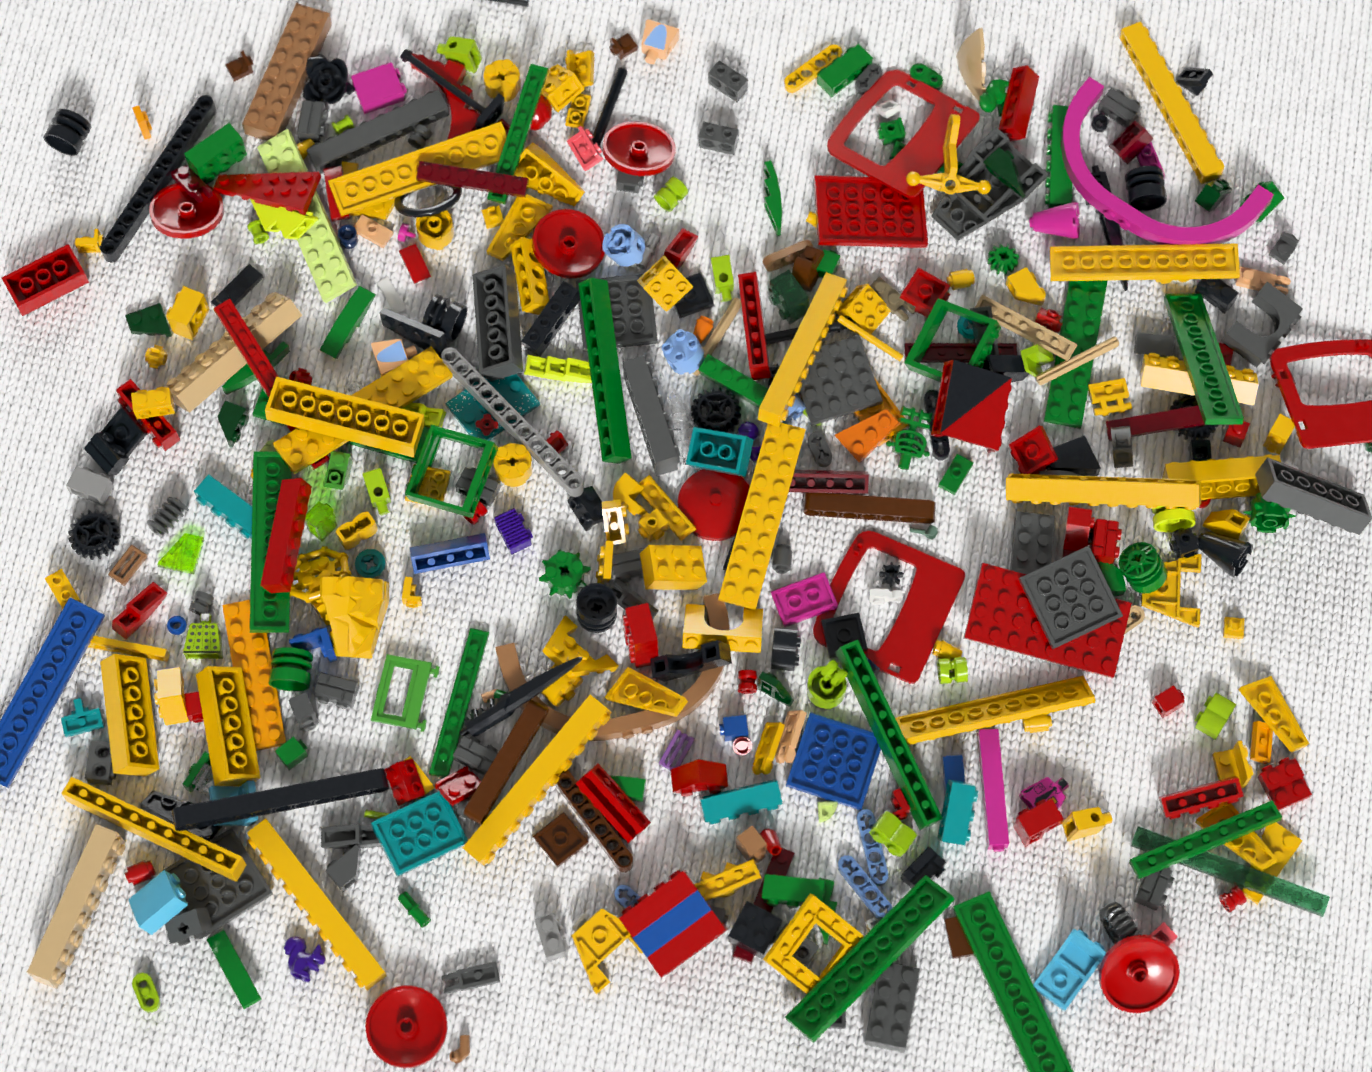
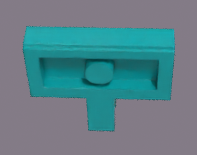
M81 698L73 700L75 710L71 711V715L61 717L66 738L104 728L101 709L89 710V707L84 708Z

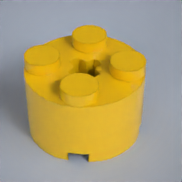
M510 59L497 60L485 67L484 84L487 95L494 99L500 94L505 97L504 102H509L517 96L521 89L520 72Z
M447 210L432 216L416 218L418 239L425 247L442 250L452 241L454 226L451 215Z
M510 443L498 448L493 462L497 479L509 487H518L526 483L533 471L531 455L526 447L522 444Z
M565 674L542 691L541 694L555 707H559L564 700L570 701L575 696L576 692L574 690L581 685L584 679L581 676L569 678Z

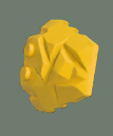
M352 576L320 577L321 603H325L327 611L325 618L326 621L329 620L332 631L329 633L335 655L338 657L371 659L389 604V582L383 579Z

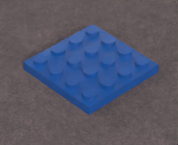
M810 712L786 787L829 801H835L861 811L881 751L873 732Z

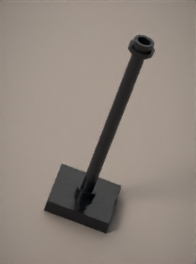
M405 49L402 52L400 58L404 63L410 62L481 114L476 119V130L494 124L504 113L505 97L498 94L484 108L415 58L411 50Z

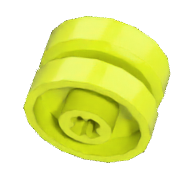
M1157 506V508H1151L1152 513L1155 514L1152 520L1153 528L1156 531L1170 533L1180 528H1184V530L1192 528L1196 524L1194 512L1186 510L1184 507L1166 509L1165 506Z

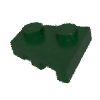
M161 303L125 315L131 334H147L149 336L159 334L172 337Z
M762 671L758 677V690L791 707L794 699L782 683L777 680L778 678L770 672L765 673Z

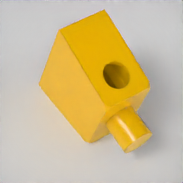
M1100 807L1071 812L1062 822L1067 841L1099 833L1106 824L1112 823V815L1109 811L1102 813Z

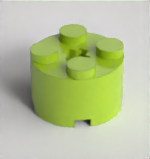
M819 666L809 675L807 696L815 706L830 710L843 701L847 682L845 678L838 686L834 687L830 683V679L824 678L820 674L825 666Z

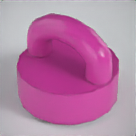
M401 224L398 241L405 242L407 236L416 237L415 233L409 232V224Z

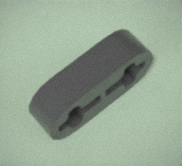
M870 64L861 73L855 82L857 93L863 95L882 76L880 65ZM871 71H872V72L877 71V74H873V75L871 76ZM867 81L866 87L863 86V87L861 88V87H860V84L863 85V84Z
M820 432L811 433L808 438V446L815 463L823 468L829 466L832 462V453L824 435ZM814 438L820 440L819 448L816 443H813ZM820 452L823 453L824 457H827V461L820 459Z

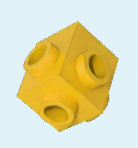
M657 508L651 513L642 515L638 521L639 534L650 542L654 539H660L665 534L664 532L668 530V521Z

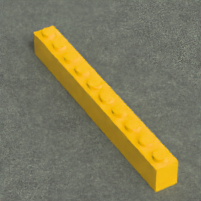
M1140 21L1122 28L1119 39L1199 182L1202 185L1221 177L1224 164L1215 154V148L1213 144L1209 143L1206 131L1201 129L1198 117L1192 113L1189 101L1183 97L1181 87L1175 83L1172 71L1166 67L1164 57L1160 56L1157 51V45L1151 40L1147 27H1144Z
M825 273L759 407L758 420L780 427L782 420L786 421L789 413L788 408L794 405L795 394L801 390V381L807 378L809 365L812 366L815 361L816 355L814 354L816 351H820L822 346L821 340L826 338L828 334V325L833 324L835 319L834 313L840 310L841 299L847 295V279Z
M1009 473L1006 477V500H1012V503L1031 501V504L1049 502L1052 505H1059L1061 502H1066L1073 506L1080 505V503H1088V506L1107 504L1108 507H1117L1120 504L1126 505L1129 508L1145 505L1146 508L1165 506L1166 509L1184 507L1186 510H1194L1201 504V480Z
M590 694L462 848L483 866L486 863L489 864L495 858L496 851L506 845L512 832L515 833L520 828V822L525 817L527 818L531 815L535 804L545 798L546 791L550 786L553 787L559 781L560 774L570 768L572 765L571 761L575 756H579L584 751V745L589 740L591 741L595 738L599 727L609 721L612 712Z
M74 777L70 778L61 793L67 802L235 882L238 881L247 865L243 857L186 830L176 831L173 824Z
M265 818L247 832L249 836L247 841L254 850L258 848L261 852L259 857L265 865L269 863L273 868L271 873L277 880L281 878L285 883L282 886L288 895L293 894L296 900L294 903L300 911L305 909L308 913L306 916L307 920L312 926L315 924L320 929L318 934L324 942L328 940L331 943L330 949L336 957L341 956L344 960L341 964L347 972L352 971L355 974L354 981L360 988L364 986L368 991L387 976L384 970L269 821Z

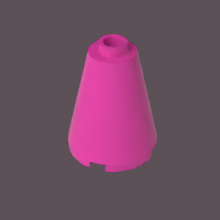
M1072 202L1035 212L1033 217L1029 219L1030 228H1033L1035 232L1072 239L1079 238L1078 202Z

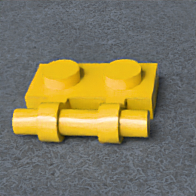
M1125 378L1088 384L1091 403H1099L1100 408L1093 409L1094 416L1102 415L1103 417L1114 412L1125 413L1126 410L1132 409L1131 402L1124 403L1123 399L1129 398ZM1116 400V405L1107 406L1106 402Z
M605 541L604 545L600 546L599 554L597 555V583L605 584L611 579L614 541Z

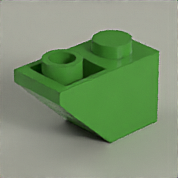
M337 451L331 452L324 487L344 489L352 468L351 454Z

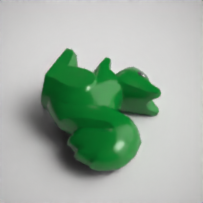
M1001 79L989 82L985 93H982L979 98V105L983 111L991 113L997 105L999 116H1002L1007 95L1005 88L1009 86V82Z

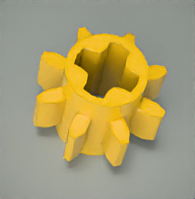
M154 345V347L147 349L145 361L148 362L149 367L158 369L159 366L161 367V365L164 366L166 364L168 353L164 352L163 346Z

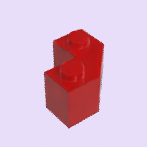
M1069 507L1062 557L1068 556L1087 546L1091 549L1088 537L1090 528L1094 529L1095 517H1091L1092 510Z

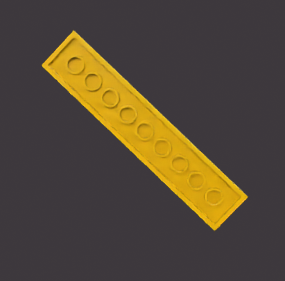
M498 122L329 180L328 184L341 216L434 185L435 183L416 180L419 161L475 170L498 163L507 135L502 122Z
M1238 244L1050 246L1051 281L1236 279L1240 277Z
M429 347L350 396L402 409L451 379L453 374L435 350ZM297 428L275 441L273 447L295 475L349 441Z
M781 423L780 427L767 424L719 594V601L756 610L806 431L804 428Z
M1078 676L900 716L895 719L907 744L913 745L918 742L953 736L962 732H971L984 727H992L993 725L1010 723L1020 719H1029L1033 716L1046 715L1073 707L1086 706L1095 703V696L1084 676Z

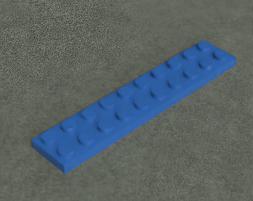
M70 597L0 720V785L8 789L105 617L104 614Z

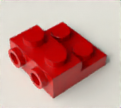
M918 267L901 293L900 298L915 306L914 311L928 318L938 298L945 301L948 300L950 297L948 291L951 285Z
M1040 425L1009 444L1011 448L1010 453L1019 465L1018 470L1020 474H1039V471L1046 470V466L1058 460L1043 426Z
M1289 757L1280 760L1278 762L1279 765L1275 767L1268 765L1261 769L1262 773L1257 777L1269 801L1273 800L1279 811L1312 796L1303 778L1304 773L1296 758L1290 760Z

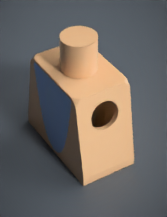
M647 19L641 45L642 53L646 54L645 61L649 64H655L657 58L667 59L679 40V29Z
M401 339L371 343L381 377L408 361L409 358L418 355L415 345L404 348Z

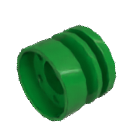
M1137 542L1129 545L1121 553L1118 562L1119 568L1134 591L1141 594L1151 593L1163 586L1167 579L1168 571L1157 550L1151 544Z
M282 647L274 649L272 651L273 659L271 660V665L275 668L270 670L269 685L284 691L298 692L308 690L310 688L311 674L307 671L312 669L313 654L299 648Z

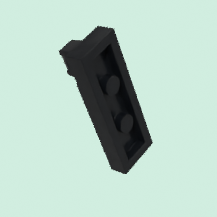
M248 264L211 301V305L216 307L231 299L234 306H236L263 279V275Z

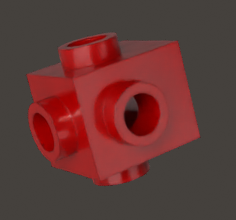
M1041 308L1035 319L1036 323L1055 333H1059L1063 325L1060 322L1062 316L1052 309L1046 310Z

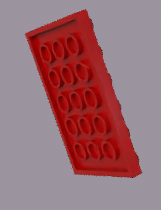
M814 176L818 245L927 248L928 236L924 190L917 197L909 199L871 177Z

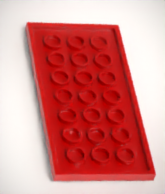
M981 563L963 639L1112 679L1115 677L1132 603L1115 598L1123 615L1122 617L1052 649L1020 584L1019 578L1027 574Z

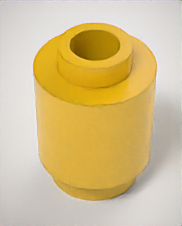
M968 269L949 272V276L946 277L947 284L951 285L952 290L971 287V285L975 284L974 273Z
M1042 714L1029 719H1022L1024 732L1049 731V727H1052L1051 715Z

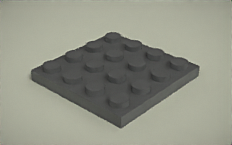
M643 274L598 278L608 280L617 348L658 344L653 298L637 281ZM585 280L576 281V288H577L578 290H579V283H581V282H583V281H585ZM580 300L578 302L583 342V351H587L582 306Z
M859 335L821 346L820 351L815 352V361L812 366L809 365L807 378L802 379V387L799 392L801 400L805 404V411L811 426L883 404Z
M1089 546L1019 578L1020 584L1052 649L1123 616Z
M233 828L220 834L210 842L243 857L247 865L237 882L185 857L164 869L170 874L174 873L180 879V887L186 894L187 911L207 907L213 926V931L206 933L207 936L273 895Z

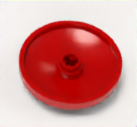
M632 121L612 127L604 136L602 151L607 162L615 169L635 176H651L665 171L672 165L676 146L672 137L662 128L646 122Z
M178 183L163 188L153 197L149 206L150 219L153 226L159 232L169 237L180 239L199 237L212 231L221 222L224 215L223 199L217 190L209 186L213 197L208 198L202 192L200 194L203 197V202L198 203Z
M559 209L546 214L538 222L532 236V248L538 262L550 273L568 279L582 278L594 272L601 264L605 255L602 245L604 234L600 226L585 213L572 209Z
M702 469L691 475L681 487L678 496V508L695 526L696 530L692 533L695 536L709 541L727 540L737 534L750 486L741 476Z
M1134 935L1119 941L1106 953L1099 968V985L1106 999L1117 1009L1128 1013H1144L1159 1007L1169 999L1178 984L1180 968L1176 955L1164 941L1150 935Z
M410 985L398 986L380 995L369 1009L365 1025L366 1037L373 1052L383 1062L397 1068H415L429 1062L443 1047L448 1030L446 1013L439 1000L429 991Z

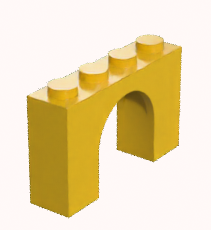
M686 604L682 648L701 649L702 644L719 640L729 644L730 651L761 653L763 609L756 608V610L744 607L743 622L739 627L732 630H717L707 625L704 620L705 605Z

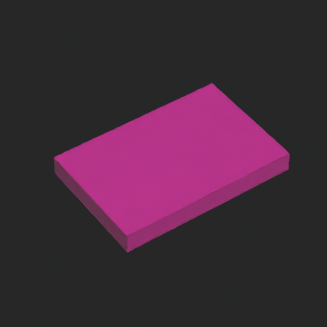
M825 572L770 591L784 627L838 608Z

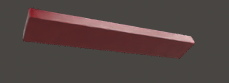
M904 343V362L914 343ZM931 343L921 363H944L951 360L969 363L976 350V344ZM998 343L999 355H1017V343Z
M1199 406L1106 421L1109 441H1112V427L1130 426L1131 437L1205 425Z

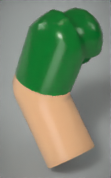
M494 689L481 694V697L485 704L488 699L500 698L506 692Z

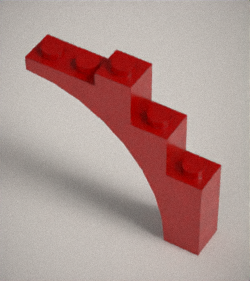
M412 53L419 61L474 99L473 90L466 85L461 86L466 76L465 66L462 63L448 60L446 65H444L440 61H432L424 55ZM411 64V68H413V69H415V70H417V71L423 73L424 75H426L424 72H422V71L419 70L417 67H415L413 64ZM430 78L442 90L451 109L452 120L447 140L475 131L476 119L480 114L473 109H469L470 106Z

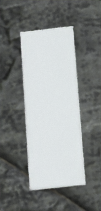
M388 277L376 282L393 312L400 313L407 309Z

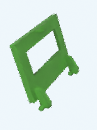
M387 654L376 693L371 721L415 730L420 728V731L424 732L427 720H423L422 723L418 722L429 676L433 674L437 678L440 666H436L433 669L431 668V662ZM394 667L413 670L402 717L383 713Z

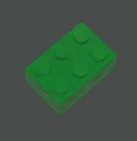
M227 123L188 150L184 155L188 166L206 184L212 182L219 174L228 171L236 162L242 161L247 153L242 137L230 123Z

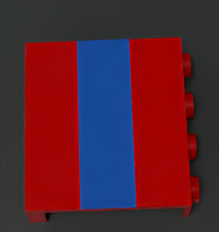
M686 870L674 872L670 875L671 880L667 883H659L653 888L655 892L650 895L646 893L637 900L639 903L633 908L631 905L621 912L623 915L619 917L661 978L668 975L728 930L688 877Z

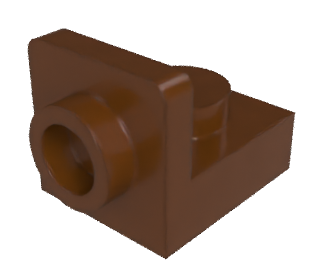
M627 33L617 40L614 37L610 38L609 49L614 56L617 55L622 60L637 51L638 45Z
M244 51L240 52V58L225 64L234 82L253 73L252 65L254 63L250 55L246 56Z

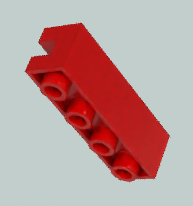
M1028 65L1012 69L999 130L1004 134L1007 133L1009 141L1021 140L1026 137L1040 77Z
M599 763L575 783L579 790L589 798L593 806L605 816L607 822L612 824L619 835L628 843L651 823Z

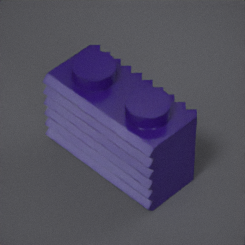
M515 508L494 517V523L511 555L532 545L531 539L533 538L530 529H525L523 525L525 520L521 512L517 513Z

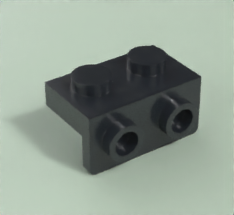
M593 486L584 488L583 493L578 497L570 496L567 502L585 531H589L595 524L604 522L602 501Z

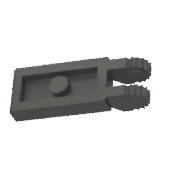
M615 579L613 585L619 591L614 588L611 589L616 595L617 604L625 610L628 607L648 603L652 619H654L659 610L628 587L625 582Z
M496 961L456 970V972L441 976L444 982L457 978L459 981L457 985L444 988L445 994L500 982Z

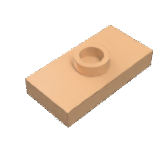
M361 215L353 226L358 235L382 248L386 246L393 236V231L364 215Z

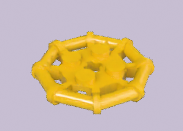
M322 546L321 549L305 554H298L293 577L294 580H298V583L295 585L292 583L290 597L294 596L305 600L306 603H312L313 600L320 598V577L351 576L348 566V555L345 552L340 553L329 549L327 546ZM328 557L334 558L335 560L330 561Z

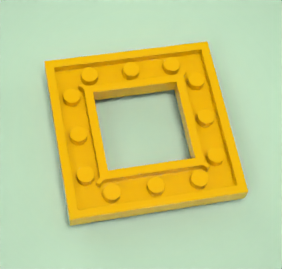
M809 894L763 960L805 994H808L864 935L813 894ZM815 924L841 944L819 977L793 957V954Z

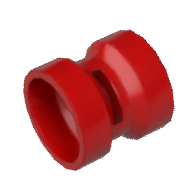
M479 501L473 518L463 517L470 524L475 525L479 522L481 516H485L488 513V510Z
M738 671V679L740 680L738 692L742 694L756 693L757 684H755V680L757 679V671Z
M1236 885L1230 889V892L1218 896L1221 905L1229 913L1234 911L1237 905H1243L1247 902L1243 891Z

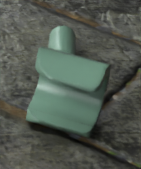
M929 525L927 530L910 528V532L925 535L931 540L938 534V528L933 525Z

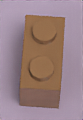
M753 825L736 837V848L747 861L754 859L755 863L758 864L766 857L767 843Z

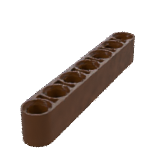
M807 492L804 494L803 513L808 516L921 524L935 522L936 503L932 500Z
M532 699L528 702L463 812L464 816L480 825L485 821L544 722L549 708Z
M563 771L559 776V781L555 784L556 788L614 866L623 873L630 871L633 867L632 854L600 811L579 790V787L575 784L577 781L570 771ZM568 780L571 782V785L563 787L561 783ZM575 796H581L583 800L579 803H576L573 801V798ZM587 811L594 812L592 818H586L584 814ZM598 827H605L606 831L603 834H598L596 829ZM611 842H615L618 844V847L614 850H611L607 847V845ZM621 858H628L629 863L621 865L619 860Z

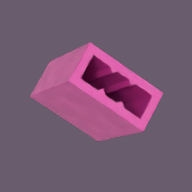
M392 62L351 75L352 84L355 87V92L364 114L405 101L404 94L407 91L404 83L399 81L401 76L398 68H394Z

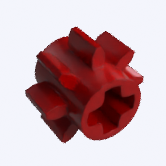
M298 368V371H292L289 376V380L308 385L312 384V376L307 372V369Z

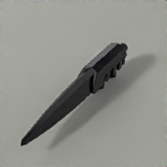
M1098 165L1092 166L1093 173L1091 174L1111 193L1106 172L1100 171ZM1097 209L1095 210L1096 214L1101 213ZM1101 214L1099 220L1107 245H1123L1120 225L1113 220L1107 219L1104 214ZM1120 280L1124 291H1127L1128 280Z
M577 657L558 665L513 691L504 693L500 698L488 699L486 710L482 707L479 709L473 708L470 714L471 719L468 717L464 718L466 727L459 731L460 735L464 737L471 734L477 737L510 717L517 708L527 703L581 662L582 657Z

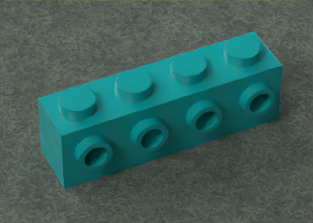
M776 779L698 797L703 820L705 823L709 822V825L720 823V819L727 817L729 820L740 818V814L748 813V815L758 814L760 809L767 808V811L779 808L778 805L783 804Z

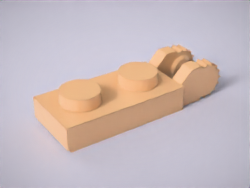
M1240 266V277L1236 280V286L1260 291L1266 282L1272 286L1275 283L1288 286L1291 282L1290 278L1284 276H1277ZM1274 286L1283 294H1288L1287 288L1282 286Z
M803 710L787 712L784 722L785 727L775 755L777 763H792L796 756L795 749L807 714Z

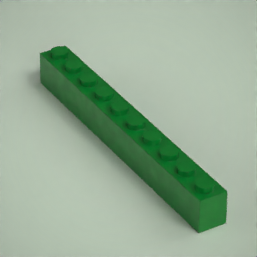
M590 277L579 283L601 456L602 462L620 464L632 457L608 280Z
M856 640L841 646L836 651V656L842 668L848 672L846 677L898 787L901 789L910 807V812L919 831L938 823L943 818L859 641Z

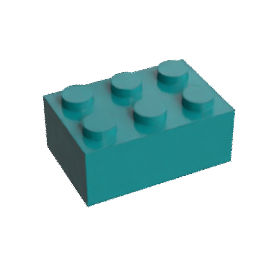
M693 427L686 465L746 477L754 440L747 436Z
M948 779L941 814L943 819L940 820L937 836L940 841L964 846L966 841H970L971 830H969V823L973 822L975 810H972L973 802H977L978 790H976L975 785Z

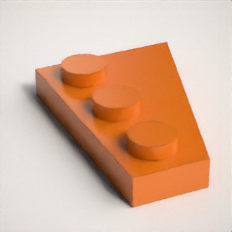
M885 409L834 436L861 463L901 423L888 409Z

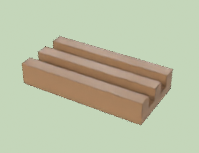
M131 544L108 573L109 577L125 586L146 560L147 554ZM133 551H135L136 553L126 563L121 572L118 575H115L118 572V570L122 567V565L126 562V560L130 557Z

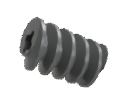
M168 497V503L164 502L162 504L163 509H157L158 515L153 514V520L147 521L149 528L163 539L162 532L169 534L167 526L174 528L172 521L179 522L176 516H184L181 510L189 511L188 507L177 498Z

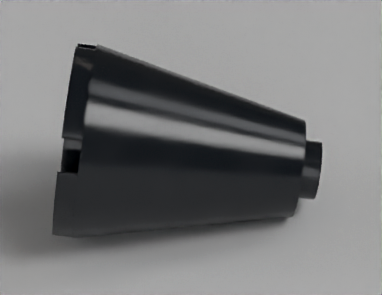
M1208 531L1204 534L1201 533L1198 537L1199 549L1233 578L1238 576L1248 563V560H1246L1247 554H1252L1253 544L1247 541Z

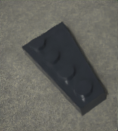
M386 308L379 312L383 326L424 350L432 347L442 359V351L448 348L444 332Z
M153 790L142 801L141 808L174 825L171 810L195 803L188 801L184 803L178 801L176 797ZM211 825L186 831L210 841L223 826Z

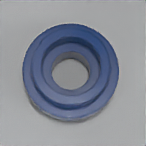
M173 616L167 622V629L173 635H180L187 628V623L181 616ZM179 623L180 627L175 629L174 625Z

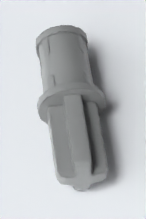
M655 233L649 235L645 244L643 260L639 264H635L641 269L647 268L650 258L655 254L654 250L660 240L659 235Z

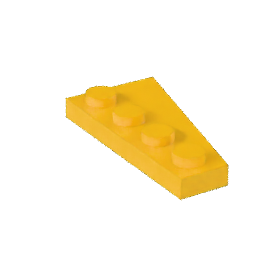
M630 667L625 669L605 695L607 701L674 717L678 716L688 702L685 697Z
M1272 676L1241 686L1238 689L1290 752L1309 745L1307 738Z
M1226 801L1220 803L1219 807L1213 808L1197 818L1195 823L1204 829L1240 813L1232 804H1227ZM1255 831L1224 844L1260 873L1277 863L1278 860Z

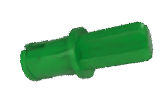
M407 891L399 895L398 900L408 911L407 914L411 915L421 928H424L431 922V919L420 908L421 904H417Z

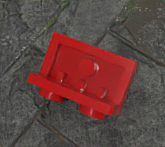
M412 758L397 762L385 769L387 779L393 791V797L398 806L425 796L423 785Z

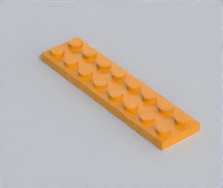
M250 600L222 605L233 667H242L256 751L282 746L286 743V736L277 688L269 685L270 670L273 669V666L271 665L272 657L268 634L250 633Z

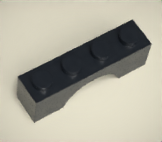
M719 640L702 644L701 649L692 653L681 655L666 654L650 659L652 678L663 682L732 664L730 645Z

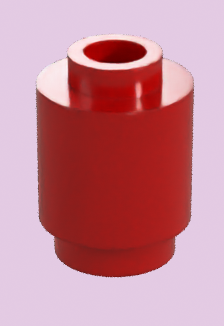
M143 860L127 867V872H125L128 883H133L134 886L150 880L152 876L156 875L151 860Z

